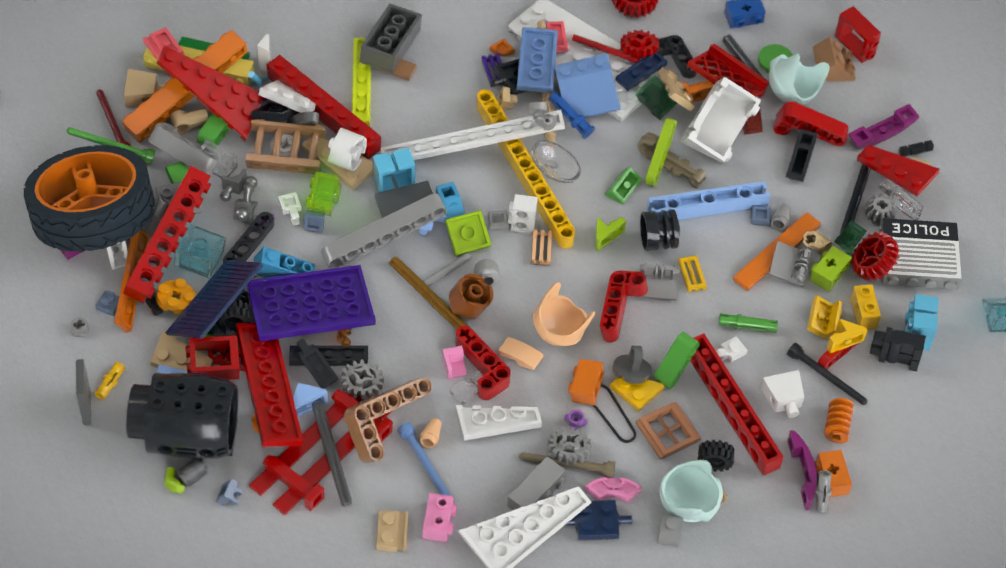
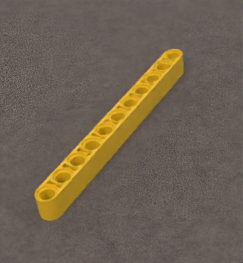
M483 89L477 93L476 107L486 125L509 121L490 90ZM521 139L497 143L527 194L538 197L537 211L548 229L552 231V236L559 247L563 249L571 248L574 244L575 229Z

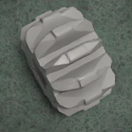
M882 194L878 197L873 195L871 199H868L865 207L867 220H872L873 224L876 222L881 224L882 218L894 219L897 211L894 200H889V195L887 197H883Z

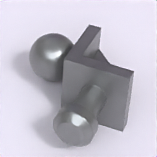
M242 169L240 174L233 177L222 176V188L224 191L221 192L220 198L225 202L230 201L232 192L241 194L245 184H251L255 189L258 181L254 176L247 177L246 169Z
M245 184L243 186V190H245L243 199L239 198L235 201L233 219L239 222L252 223L254 207L258 205V202L251 200L254 186Z

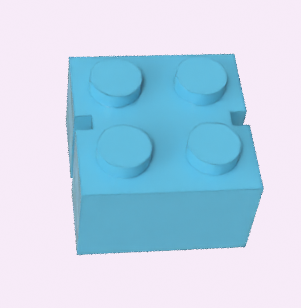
M409 148L393 151V154L388 152L373 156V179L378 193L395 189L390 175L394 176L398 188L415 184V163Z
M915 294L913 302H909L908 312L905 314L904 323H907V328L904 331L925 335L923 350H930L937 331L938 315L933 314L938 313V297Z

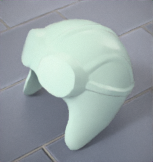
M799 53L791 57H787L784 54L779 55L769 63V83L773 93L785 103L793 101L801 105L807 104L821 89L829 72V64L822 62L815 66L806 67L799 61Z
M693 460L681 463L663 477L659 490L660 499L670 515L682 517L684 522H709L721 506L720 501L723 498V489L720 479L714 477L711 473L712 467L708 461Z

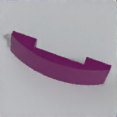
M907 104L895 110L893 116L868 128L860 127L848 133V136L858 148H865L868 144L873 146L899 134L917 121L920 116L910 104Z
M791 430L787 442L791 457H800L806 483H803L801 496L805 510H809L817 485L816 467L813 456L804 440L797 432Z

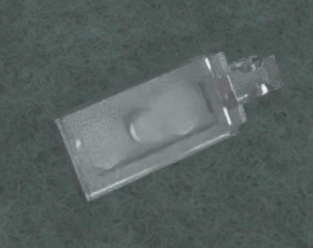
M886 178L880 183L878 188L887 196L889 195V200H894V205L911 220H918L924 206Z

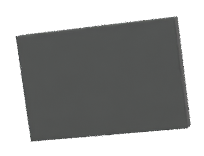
M424 181L375 193V200L383 218L433 194L429 182Z
M77 359L76 396L83 424L91 425V389L84 359Z

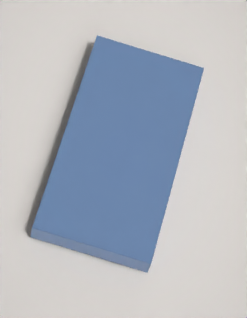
M522 27L517 90L553 93L558 30Z

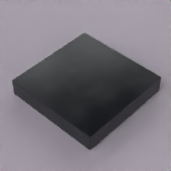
M267 103L253 110L251 118L285 121L300 112L279 103Z

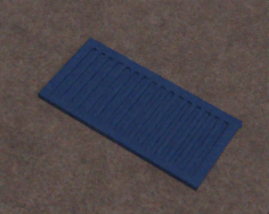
M225 260L165 332L166 335L203 339L261 269L262 263Z

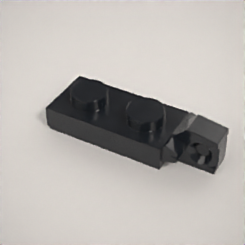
M303 338L296 342L301 350L298 353L301 361L320 388L326 389L339 380L317 347L313 344L308 346Z

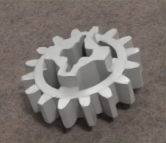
M363 360L360 361V364L353 361V366L347 364L346 370L342 371V389L347 390L349 395L354 394V399L358 396H361V400H364L365 396H368L370 399L372 394L379 395V390L383 389V371L378 370L377 364L371 366V361H368L367 364Z
M563 427V431L556 429V433H551L548 440V452L552 453V458L558 457L559 463L562 460L565 461L566 465L569 462L576 465L577 461L583 463L584 458L588 459L589 453H591V439H587V433L581 434V429L574 431V427H571L570 430Z

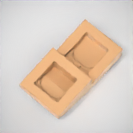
M508 337L498 350L500 356L516 360L518 366L534 370L544 357L535 348L511 337Z

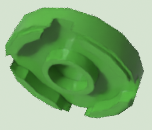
M767 45L760 51L758 63L761 69H765L769 74V63L782 54L787 57H791L793 54L782 45Z

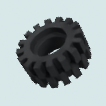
M234 300L216 322L217 326L224 328L230 325V332L231 330L236 332V323H251L250 306H247L246 302L242 304V301L236 302Z
M715 439L711 442L706 440L705 443L702 442L698 446L697 460L708 461L713 472H717V470L723 472L724 469L727 471L733 467L735 449L731 444L728 445L726 441L722 443V440L715 442Z

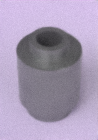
M192 459L179 469L176 476L181 483H184L185 487L188 485L192 486L207 474L206 469L208 467L202 459Z

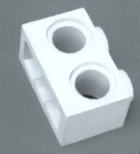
M515 194L514 201H510L508 223L512 224L511 231L533 234L538 197Z

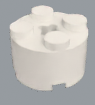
M340 128L336 137H332L329 141L328 147L331 150L328 156V163L355 171L362 161L359 159L361 153L365 154L366 138L360 134Z

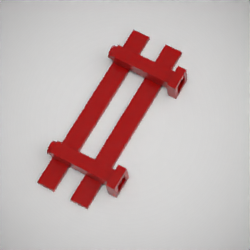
M339 389L333 393L331 399L334 400V404L325 412L330 429L344 417L345 411L348 408L359 404L361 396L354 399V394L349 395L347 392L340 391ZM391 412L373 419L381 442L393 432V421L387 418ZM316 421L302 434L304 440L302 446H289L278 458L274 455L266 456L262 463L266 469L249 484V487L260 496L278 479L287 485L289 489L273 503V507L283 515H286L302 498L304 499L305 507L310 511L325 498L324 488L318 483L331 471L326 453L302 476L291 469L321 439ZM349 431L335 443L340 461L355 448Z

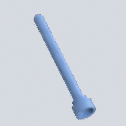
M406 422L397 429L401 438L408 440L439 493L451 496L415 438V428L412 423Z

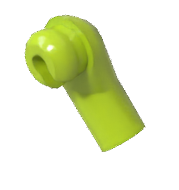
M167 467L164 481L165 487L173 493H183L185 485L175 478L176 469Z

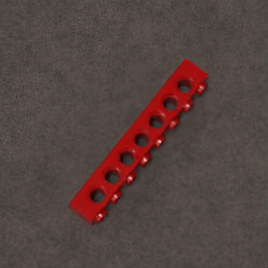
M190 166L129 278L123 294L143 304L147 297L151 299L156 289L153 287L155 282L159 284L164 273L161 271L163 267L167 268L172 258L169 256L171 252L175 253L180 243L177 241L179 237L183 238L188 228L185 226L187 222H192L196 214L193 212L195 207L199 209L204 199L201 197L202 194H207L211 186L208 183L211 175ZM149 263H154V264H156L157 266H156V267L151 266ZM141 278H146L149 282H144Z
M704 333L693 337L700 344L690 362L761 474L764 476L780 469L784 458L783 454Z

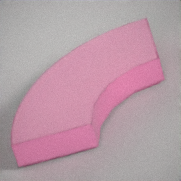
M602 477L588 483L584 490L596 500L618 498L628 503L642 491V487L626 478Z

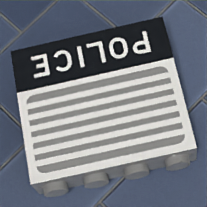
M882 218L879 233L882 231L892 236L900 249L898 253L900 258L896 259L898 264L892 267L893 270L888 272V276L884 275L882 284L946 288L949 290L958 289L962 278L957 223Z

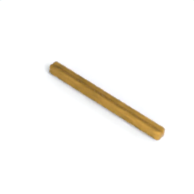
M393 257L389 261V265L456 330L460 326H469L458 315L453 314L451 308L398 257Z

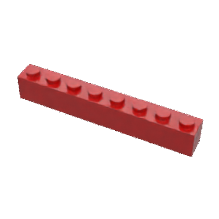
M278 55L266 64L269 80L272 82L279 80L314 102L316 106L313 112L319 113V120L333 132L338 134L339 129L343 128L364 136L367 140L365 154H361L369 160L381 150V136L284 57Z

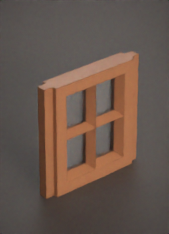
M672 402L635 422L659 459L671 456L701 440L700 435L677 402Z

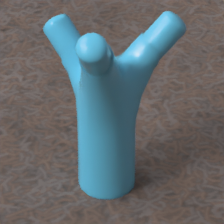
M253 71L248 73V77L252 80L251 84H256L259 88L263 87L262 82L269 79L268 77H259Z

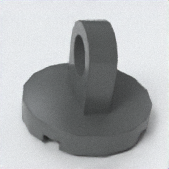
M632 345L629 355L616 357L613 363V372L617 377H623L625 382L640 384L646 382V379L649 380L652 367L643 359L642 347Z

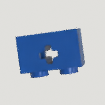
M761 0L726 1L724 10L730 28L763 23L766 13Z

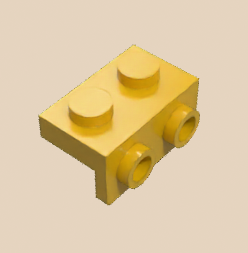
M818 295L814 297L807 330L825 340L834 333H837L836 327L842 314L843 302L838 300L832 304Z

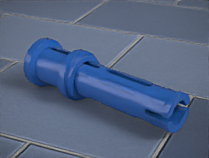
M557 91L549 96L548 100L558 110H561L562 114L571 122V127L576 128L582 134L583 139H586L594 132L595 127L591 126L583 115H579Z

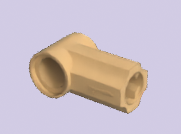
M205 108L187 113L183 110H177L170 115L172 125L178 129L177 134L179 135L188 133L191 128L204 125L209 119Z
M820 230L806 231L803 235V243L807 247L816 250L820 255L825 250L828 251L832 246V242Z

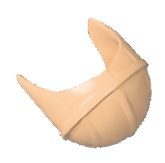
M556 282L535 308L532 315L533 324L543 341L553 346L574 345L581 340L586 328L595 315V311L587 315L571 299L559 295L561 284Z

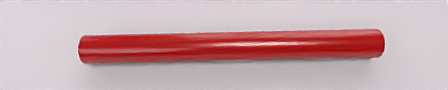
M576 34L572 38L574 42L633 63H637L641 59L640 57L636 58L635 55L629 57V53L624 54L621 50Z

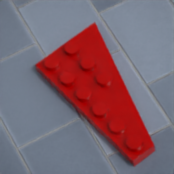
M164 46L156 64L172 78L180 81L187 91L190 90L197 96L196 99L216 117L222 118L231 130L234 129L241 135L240 138L246 141L252 127L251 120H255L251 118V112L260 107L263 99L262 96L258 95L259 91Z

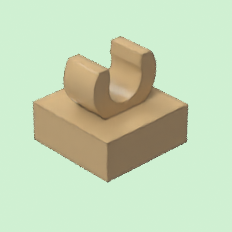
M503 87L497 96V101L505 112L506 108H514V103H517V96L510 95V88Z

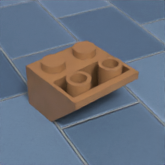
M831 37L813 46L816 64L822 62L829 64V72L825 80L828 82L856 80V69L852 63L853 56L848 48H844L840 42L835 41Z

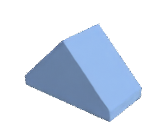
M298 383L293 396L298 417L313 410L312 404L314 402L321 401L323 405L328 403L327 391L325 389Z

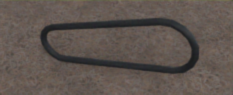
M601 384V387L605 388L609 392L610 396L614 400L615 404L622 413L626 422L630 426L631 430L633 431V437L629 440L622 439L620 435L617 433V431L610 424V422L599 410V408L596 405L592 406L596 409V411L600 414V416L603 418V420L607 423V425L610 427V429L614 432V434L620 441L624 443L632 442L636 438V431L627 418L626 414L624 413L623 409L619 405L611 390L606 385Z

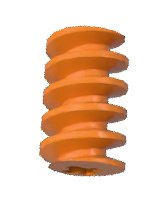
M835 398L829 402L824 435L832 442L846 443L849 439L848 435L850 433L849 428L851 427L850 422L852 420L851 415L853 414L854 403L847 398Z

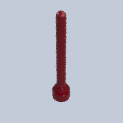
M101 89L97 90V97L116 141L131 146L130 143L124 140L104 92Z

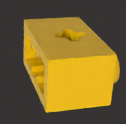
M873 284L854 286L850 301L856 324L866 327L867 330L877 329L881 314Z

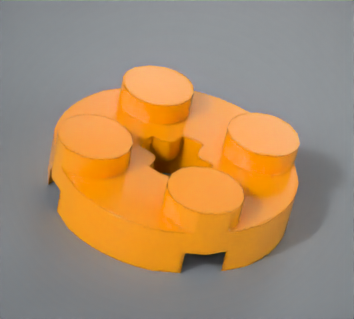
M178 278L166 281L158 286L156 301L164 311L170 310L174 311L173 314H181L196 294L184 279Z

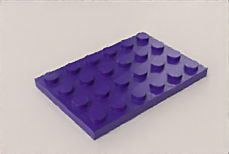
M361 265L253 279L247 284L259 342L376 325Z

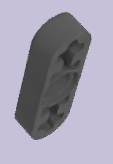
M303 112L287 119L286 123L315 126L319 124V113Z

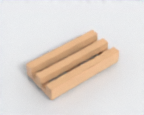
M537 229L533 230L531 264L550 265L551 230H548V232H545V230H541V232H537ZM537 237H540L539 260H536ZM544 237L548 238L547 260H543Z

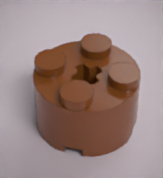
M467 274L462 277L449 293L452 313L468 319H477L493 300L494 294L490 284L487 286L484 282L485 279L476 274Z

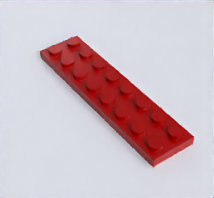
M236 323L235 330L262 447L302 446L304 440L279 339L259 342L255 323Z

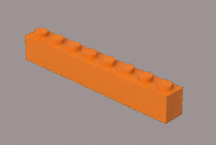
M230 30L228 33H224L216 43L208 46L206 51L200 56L195 57L194 60L220 73H224L244 56L248 49L246 42L234 31ZM176 78L169 79L165 86L160 90H156L146 102H142L134 112L125 116L122 121L124 129L140 144L152 134L157 123H165L174 111L180 110L195 95L190 90L187 91L183 87L184 85Z

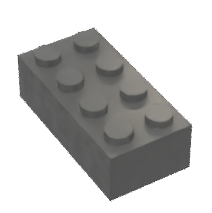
M389 3L361 45L360 62L393 74L421 30L422 14Z

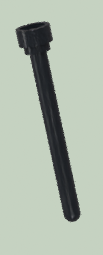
M795 342L789 348L786 355L790 358L800 359L862 405L867 404V398L807 356L804 350H802V346Z

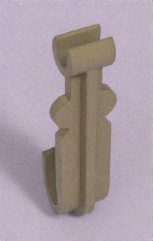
M648 132L638 142L639 151L650 160H652L659 136ZM668 151L663 168L672 170V174L676 177L683 175L688 178L689 183L695 188H698L706 180L705 176L707 173L703 169L695 170L689 167L690 163L688 160H679L677 155Z

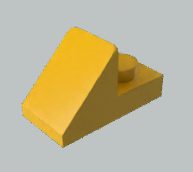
M839 319L836 327L837 333L829 337L826 348L829 353H833L863 342L868 330L866 327Z

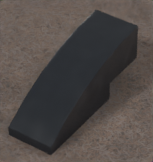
M800 129L786 178L804 182L817 140V133Z

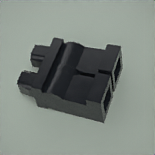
M887 327L886 332L875 330L869 354L880 356L879 362L884 363L886 360L888 363L910 365L909 370L917 372L926 336L900 330L892 331L893 328Z

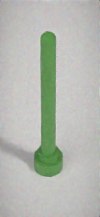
M68 127L66 130L69 135L100 145L117 146L133 151L148 164L152 163L155 155V150L150 148L137 149L72 127Z

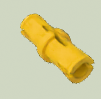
M116 361L108 374L103 376L102 383L94 392L97 398L101 400L106 399L112 387L118 384L117 380L126 369L122 363Z

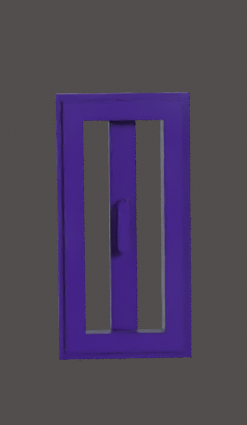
M495 53V56H492V54L488 55V57L481 56V61L491 87H493L491 85L493 77L487 62H490L492 69L495 66L494 61L497 62V65L502 64L499 53Z

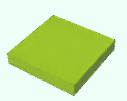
M481 210L444 220L455 256L492 246Z

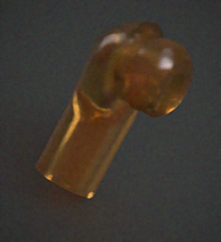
M352 328L338 330L336 340L344 347H348L351 344V340L347 336L351 334L350 330Z

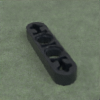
M269 212L260 213L225 255L223 263L225 260L247 261L273 229V215ZM267 219L269 220V223H267V222H265L264 224L262 223V220H264V221H266ZM252 232L260 234L256 239L250 238L249 235ZM240 246L248 247V251L244 253L239 252L238 249Z

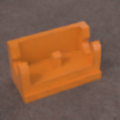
M708 80L689 86L686 82H681L685 86L684 91L693 97L692 102L705 100L714 86Z

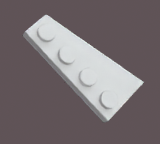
M456 405V413L464 441L542 427L538 407L512 406L511 409H503L501 406L481 408V405H473V408H465L463 405Z

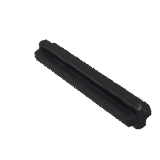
M730 34L724 36L722 41L733 56L761 75Z

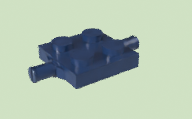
M616 500L591 501L592 503L565 525L575 526L578 540L619 539L620 524H632V515L619 516Z

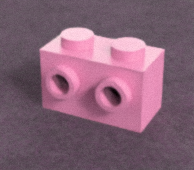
M429 494L423 525V539L447 542L448 535H452L454 523H451V517H455L457 505H454L453 496Z

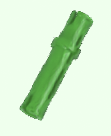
M720 313L719 325L736 327V329L747 328L776 333L778 320L742 316V314L729 315Z

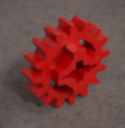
M634 30L633 33L628 31L627 35L623 34L620 39L621 50H624V54L629 53V57L633 55L636 58H646V55L651 57L652 53L656 54L657 50H659V38L655 37V34L650 35V31L646 33L643 30Z

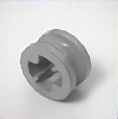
M76 317L70 323L71 332L76 337H83L89 331L88 322L83 317Z

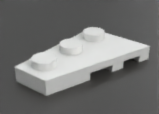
M279 80L261 87L258 94L300 113L313 112L316 106L314 102Z

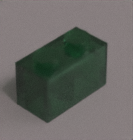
M655 75L635 94L638 100L659 120L664 118L678 104L669 97L668 94L670 92L665 89V85Z

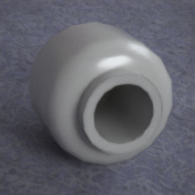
M483 259L476 263L474 274L483 277L487 286L489 284L493 286L499 281V269L495 261Z

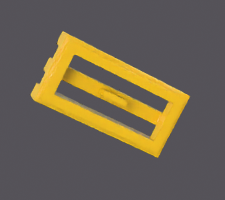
M697 255L678 258V264L687 292L690 293L692 290L696 292L701 288L706 290L707 285ZM690 261H693L700 281L699 284L697 283ZM684 262H686L693 285H691Z

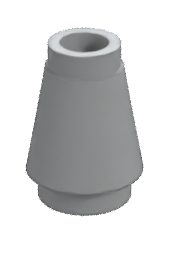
M781 204L771 217V225L774 229L784 230L788 227L791 210L789 205Z

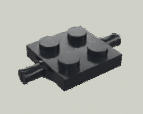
M519 59L495 65L493 71L498 78L492 79L491 85L493 87L503 85L510 88V95L527 92L517 90Z

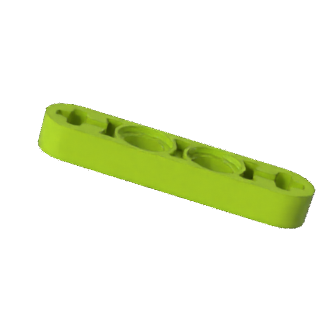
M666 118L646 175V185L655 187L658 183L676 130L677 121L674 119Z

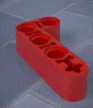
M793 101L786 102L777 112L773 128L774 132L778 135H787L793 128L799 131L803 129L818 134V139L835 146L846 144L849 129L846 123Z
M618 270L611 274L600 320V330L604 341L611 343L619 338L628 296L641 297L648 292L644 273Z
M460 326L456 330V347L462 346L464 356L483 375L478 380V397L485 401L490 400L509 387L511 371L472 328Z

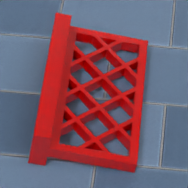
M715 43L710 45L708 51L688 61L687 64L688 67L712 84L722 79V76H726L755 97H763L769 85L767 79Z

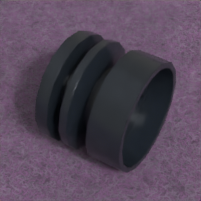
M669 209L667 213L665 210H661L659 219L655 211L641 212L640 233L645 251L658 250L660 241L664 249H668L669 245L672 249L678 248L680 226L674 209Z

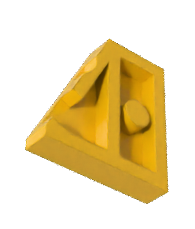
M621 376L610 384V388L638 412L665 388L664 384L648 379L640 384L628 383Z

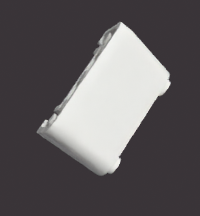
M723 77L710 90L680 142L721 163L728 162L733 154L731 152L733 142L747 119L751 115L755 116L760 109L758 105L761 100L731 80Z

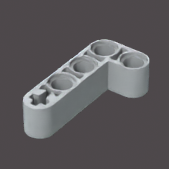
M167 123L156 124L148 139L150 143L186 165L193 166L209 175L211 174L218 161L217 157L177 134L178 129Z

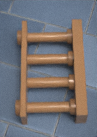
M264 119L251 120L252 130L257 133L254 152L251 154L246 153L245 161L247 168L321 175V162L316 159L319 138H326L325 127L318 124L310 126L269 122ZM264 132L275 133L271 155L261 154ZM282 134L293 135L289 157L279 156ZM301 136L312 137L309 158L307 159L298 158Z

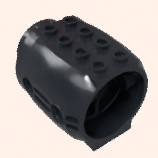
M154 373L151 385H132L126 416L128 438L144 439L147 453L189 459H220L224 456H233L238 425L237 385L226 378L191 373Z

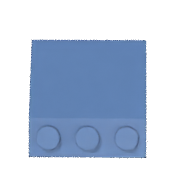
M607 53L555 65L561 96L579 115L581 114L588 118L621 110Z

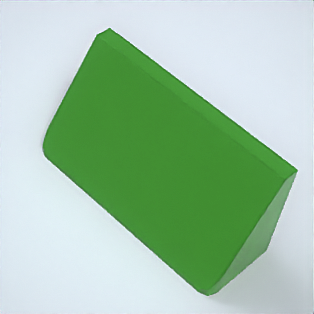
M629 166L619 174L605 195L620 204H624L642 178Z

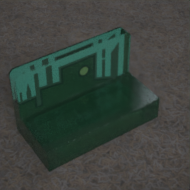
M851 220L834 242L845 249L844 253L849 255L867 231Z

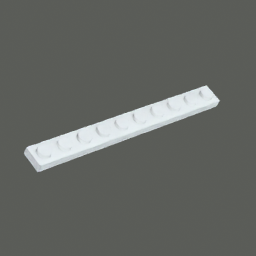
M561 110L544 113V115H554L556 118V126L552 130H544L534 122L536 119H533V116L381 147V153L389 152L393 154V151L409 148L413 160H419L565 129Z

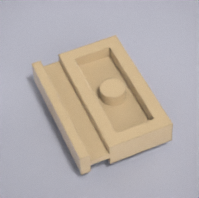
M379 510L376 551H407L409 511L401 513L399 511Z

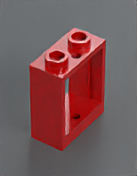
M852 6L840 13L834 37L848 48L861 63L873 59L880 42L881 32ZM853 30L864 40V42L853 33Z
M237 335L204 337L203 339L189 338V346H185L186 358H190V363H187V373L212 375L228 380L240 379ZM229 349L230 365L196 367L195 351Z

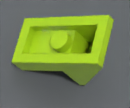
M622 216L616 221H611L608 226L597 218L595 250L597 252L625 232L627 221Z

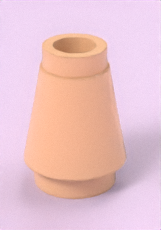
M432 418L419 436L422 446L433 448L438 444L442 424L440 420Z

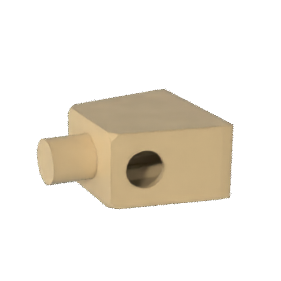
M128 69L124 91L125 106L138 107L142 102H146L156 90H160L165 86V84H158L155 73Z

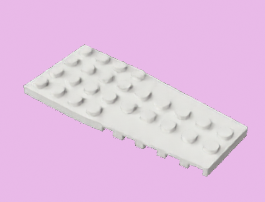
M538 0L508 24V31H513L517 35V39L521 41L522 27L537 28L538 21H544L545 27L546 22L564 21L568 52L556 53L555 65L605 54V52L572 41L574 34L621 50L618 42L549 0ZM608 54L621 109L609 112V114L622 122L665 84L662 82L658 72H656L629 91L625 90L615 80L616 76L636 63Z

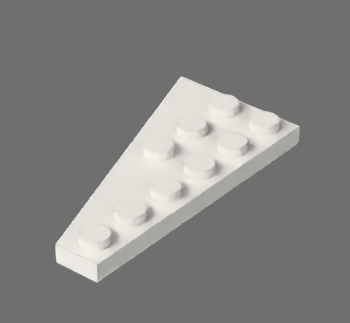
M578 486L464 528L458 532L487 568H513L592 502Z

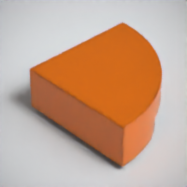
M505 39L490 46V51L494 54L499 53L500 56H509L515 53V49Z

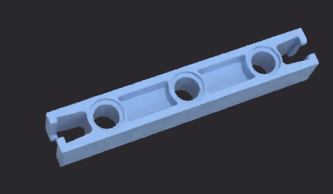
M763 181L648 198L647 211H655L659 219L661 210H665L667 213L669 209H674L678 220L750 210L752 205L768 207L770 194L769 192L765 193L767 185Z

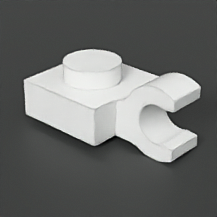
M297 193L278 196V202L283 215L289 214L292 225H299L300 221L298 218L300 217L298 211L302 209Z
M737 336L722 343L720 348L716 350L722 361L728 358L730 362L746 355L748 351Z

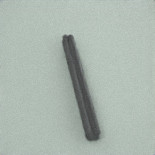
M321 401L314 402L312 409L341 505L343 507L352 504V498L323 403Z

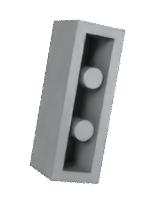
M547 456L508 496L507 506L512 510H516L552 497L553 492L556 489L562 488L565 484L566 470Z

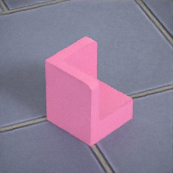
M462 346L443 349L442 361L448 379L467 375L463 361L464 351Z

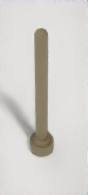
M525 452L519 454L520 460L541 463L547 457L545 455ZM548 456L560 466L598 471L605 474V477H614L616 464L614 461L603 462V464L586 461L581 463L577 461L576 465L572 462L566 465L563 460L559 463L558 457L552 458V456Z

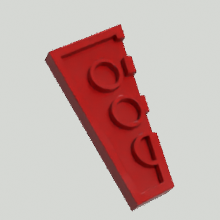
M869 144L857 156V161L917 197L939 174L940 170L939 168Z

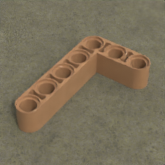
M423 377L410 380L356 404L345 411V422L362 462H376L384 457V448L373 419L428 395L432 390V384L428 378Z

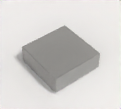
M507 210L488 211L490 230L509 229Z

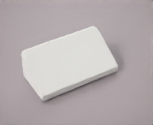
M266 34L257 45L259 69L267 72L266 64L271 61L269 34Z

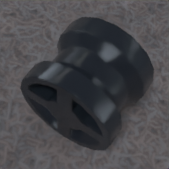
M230 325L224 328L214 326V337L231 336Z

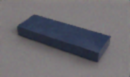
M658 52L656 54L652 53L651 57L646 56V58H643L617 75L615 80L625 90L629 91L658 72L662 67L667 66L668 61Z

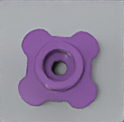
M572 410L564 416V420L570 425L569 428L574 427V431L578 427L586 426L588 422L587 419H584V414L581 410Z

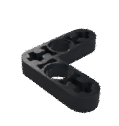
M678 35L660 38L658 42L663 50L657 52L662 57L671 55L681 75L688 79L694 78L697 72L687 66L688 61L692 60L693 57L683 39ZM679 54H683L686 56V58L680 59L677 56Z

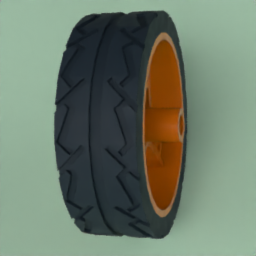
M85 146L57 154L40 164L37 169H34L24 185L26 186L24 188L25 204L35 235L45 245L57 248L58 250L85 252V250H99L116 245L119 242L121 243L133 237L142 230L143 226H146L152 218L153 207H155L153 191L145 162L133 151L117 146Z

